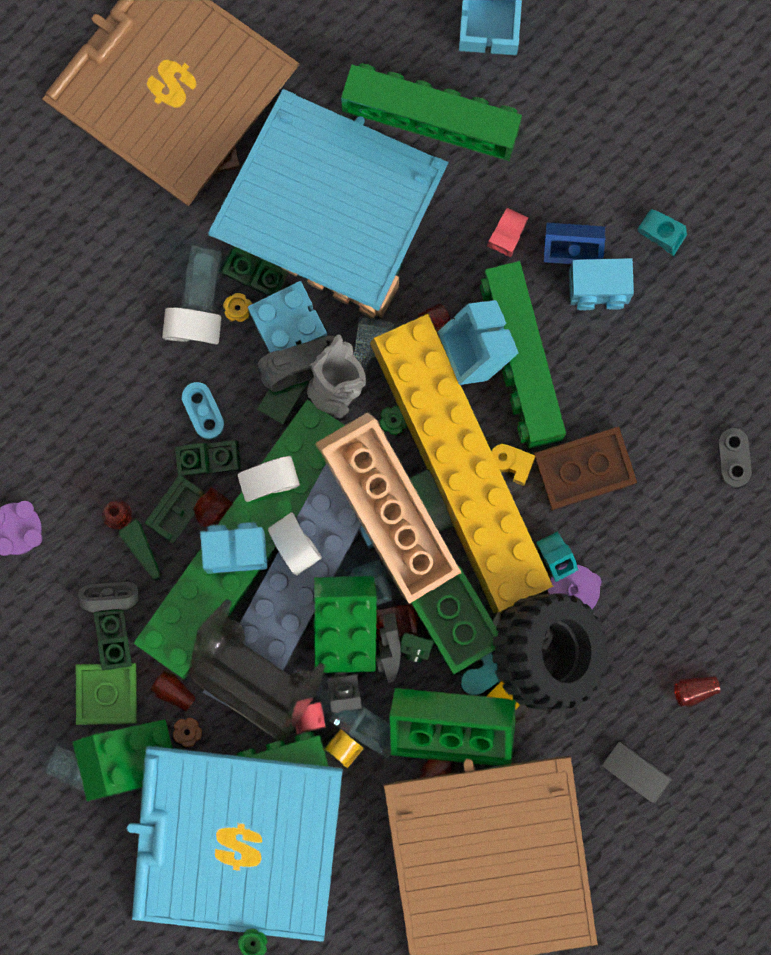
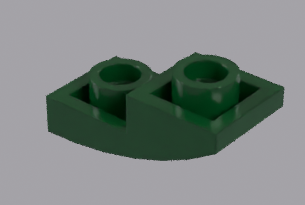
M235 246L231 247L219 272L267 296L280 291L288 275V272L264 259L260 260Z
M309 380L278 392H272L269 389L257 410L284 424Z
M237 440L175 447L178 476L179 474L181 476H193L241 470L239 442Z
M429 469L409 478L438 532L453 526L445 503Z
M113 609L94 612L102 671L132 667L124 610Z
M404 632L400 652L405 653L404 658L411 661L421 662L422 659L428 660L434 640Z

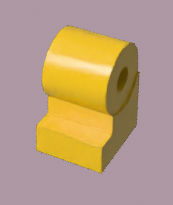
M506 444L494 447L491 452L500 472L509 471L514 473L513 482L524 486L534 463L535 455Z
M342 729L338 731L324 748L347 769L364 749Z

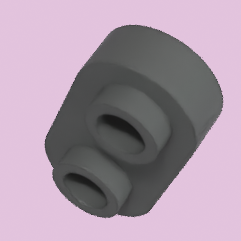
M730 428L725 430L718 440L721 477L728 486L739 488L744 486L752 475L749 441L747 435L742 430ZM730 438H736L739 441L737 448L729 445ZM733 467H739L742 470L741 477H735L732 474Z
M131 582L90 584L82 587L78 592L80 607L89 612L112 609L127 610L139 601L138 588Z

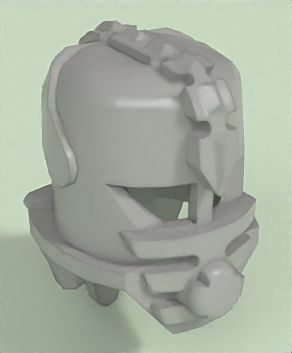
M337 335L330 346L324 348L323 352L316 356L315 362L310 364L314 377L309 381L307 394L308 398H311L313 404L319 410L330 413L334 418H342L348 413V406L351 401L360 395L361 389L366 384V376L360 362L353 354L352 345L343 342L341 335Z

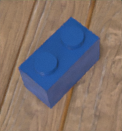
M561 223L546 224L544 262L571 264L572 260L604 259L605 226Z

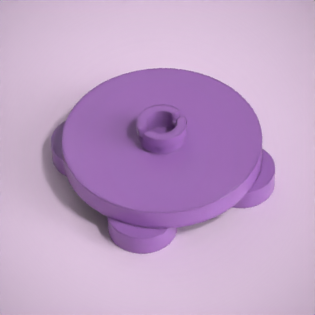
M21 501L0 507V555H21L41 544V521L30 502Z
M561 563L557 566L556 569H564L565 567H567L568 564ZM577 565L578 571L557 582L551 577L550 580L553 587L547 590L548 594L563 593L569 596H576L583 601V604H588L592 609L597 604L600 595L601 578L597 574L592 573L588 568Z

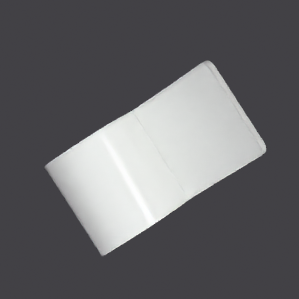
M165 308L162 338L171 341L186 342L195 340L218 344L221 316L196 310Z
M291 456L278 458L238 473L246 502L270 493L284 492L300 486Z
M289 513L269 527L268 531L277 549L295 575L300 574L322 558L314 543L303 533L293 513Z

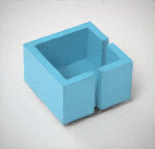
M463 0L459 51L485 53V48L490 47L491 53L517 55L522 0Z
M633 258L572 260L569 269L570 305H577V310L595 309L594 305L606 304V309H623L624 304H629L634 294Z
M301 281L248 306L249 314L269 353L296 346V343L299 341L303 344L327 336V332L316 310H313V304Z
M497 300L467 304L454 316L455 319H451L438 331L459 385L488 381L518 354L509 329L504 330L506 322Z
M256 523L238 524V529L228 530L226 525H214L207 527L208 532H201L203 569L207 574L267 569L265 532L262 527L256 526Z

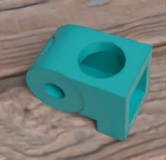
M653 209L649 210L637 229L641 235L663 247L665 251L673 256L687 236L686 225Z
M558 532L536 542L540 554L555 582L579 570L571 549L564 543ZM565 560L569 561V564L564 569H555L556 565Z
M492 653L480 659L484 666L479 669L468 670L462 676L461 687L466 694L477 696L500 682L495 672L498 668L497 664L493 663Z

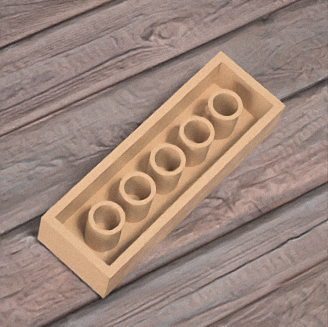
M367 412L315 443L398 590L408 603L413 602L461 573L373 416Z

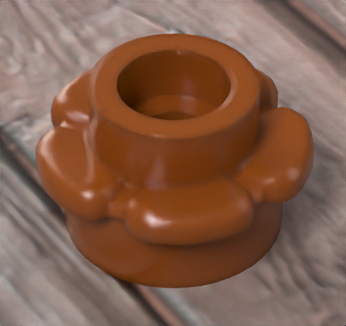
M193 718L178 720L174 724L175 731L172 734L174 741L178 744L181 743L183 747L194 746L195 742L199 741L202 737V729L198 726L199 723ZM186 729L190 731L189 735L184 734Z

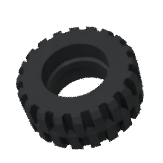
M563 593L533 595L516 601L513 607H509L503 614L505 619L499 621L496 628L498 635L493 638L492 646H495V654L492 655L493 663L497 664L498 670L495 672L498 680H503L504 684L502 687L508 695H513L512 698L518 704L525 705L527 708L534 710L575 708L580 706L582 702L589 700L594 694L592 691H597L602 682L600 677L605 675L607 669L605 665V658H608V649H605L607 637L606 633L602 632L600 628L602 623L599 617L593 616L594 611L588 604H583V601L576 596H569ZM548 628L554 633L559 647V661L552 676L547 671L542 658V642Z

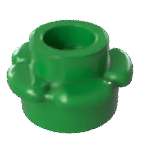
M393 406V408L386 407L382 410L379 424L383 431H388L391 435H397L402 432L403 428L407 427L399 406ZM395 417L397 421L392 423L391 418Z
M248 929L244 932V935L239 937L238 946L243 955H264L267 950L266 944L268 940L263 932H257L256 929ZM251 941H255L256 945L252 946Z

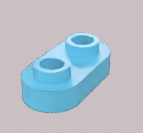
M199 382L187 385L182 393V401L196 432L200 437L207 440L218 438L224 430V420L210 389L205 384ZM196 393H200L203 396L202 402L198 404L192 401V396ZM207 420L215 422V427L212 430L204 428V423Z

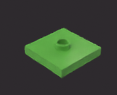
M131 663L132 667L102 671L101 664L76 665V725L137 724L136 663Z

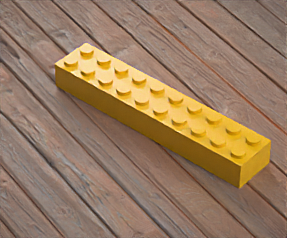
M424 315L373 338L370 342L372 350L423 461L437 485L451 522L493 613L513 606L521 598L539 594L553 587L466 395L457 381L449 358L429 315Z

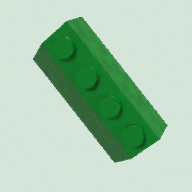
M395 688L390 712L391 755L464 762L466 759H471L475 764L496 766L512 764L516 700Z

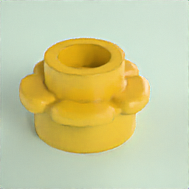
M235 293L224 301V314L231 321H245L249 317L248 306L252 305L249 299H246L244 294ZM237 305L241 307L238 311L235 310V306Z

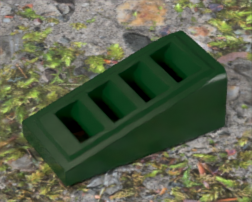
M135 519L120 530L118 535L152 579L158 581L161 579L160 570L142 525L138 519Z

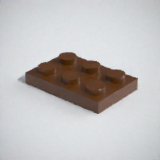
M619 426L534 453L552 510L637 484Z

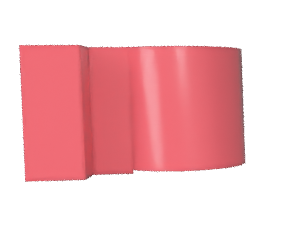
M507 208L488 241V247L512 257L528 217Z
M321 702L292 708L297 734L326 728Z

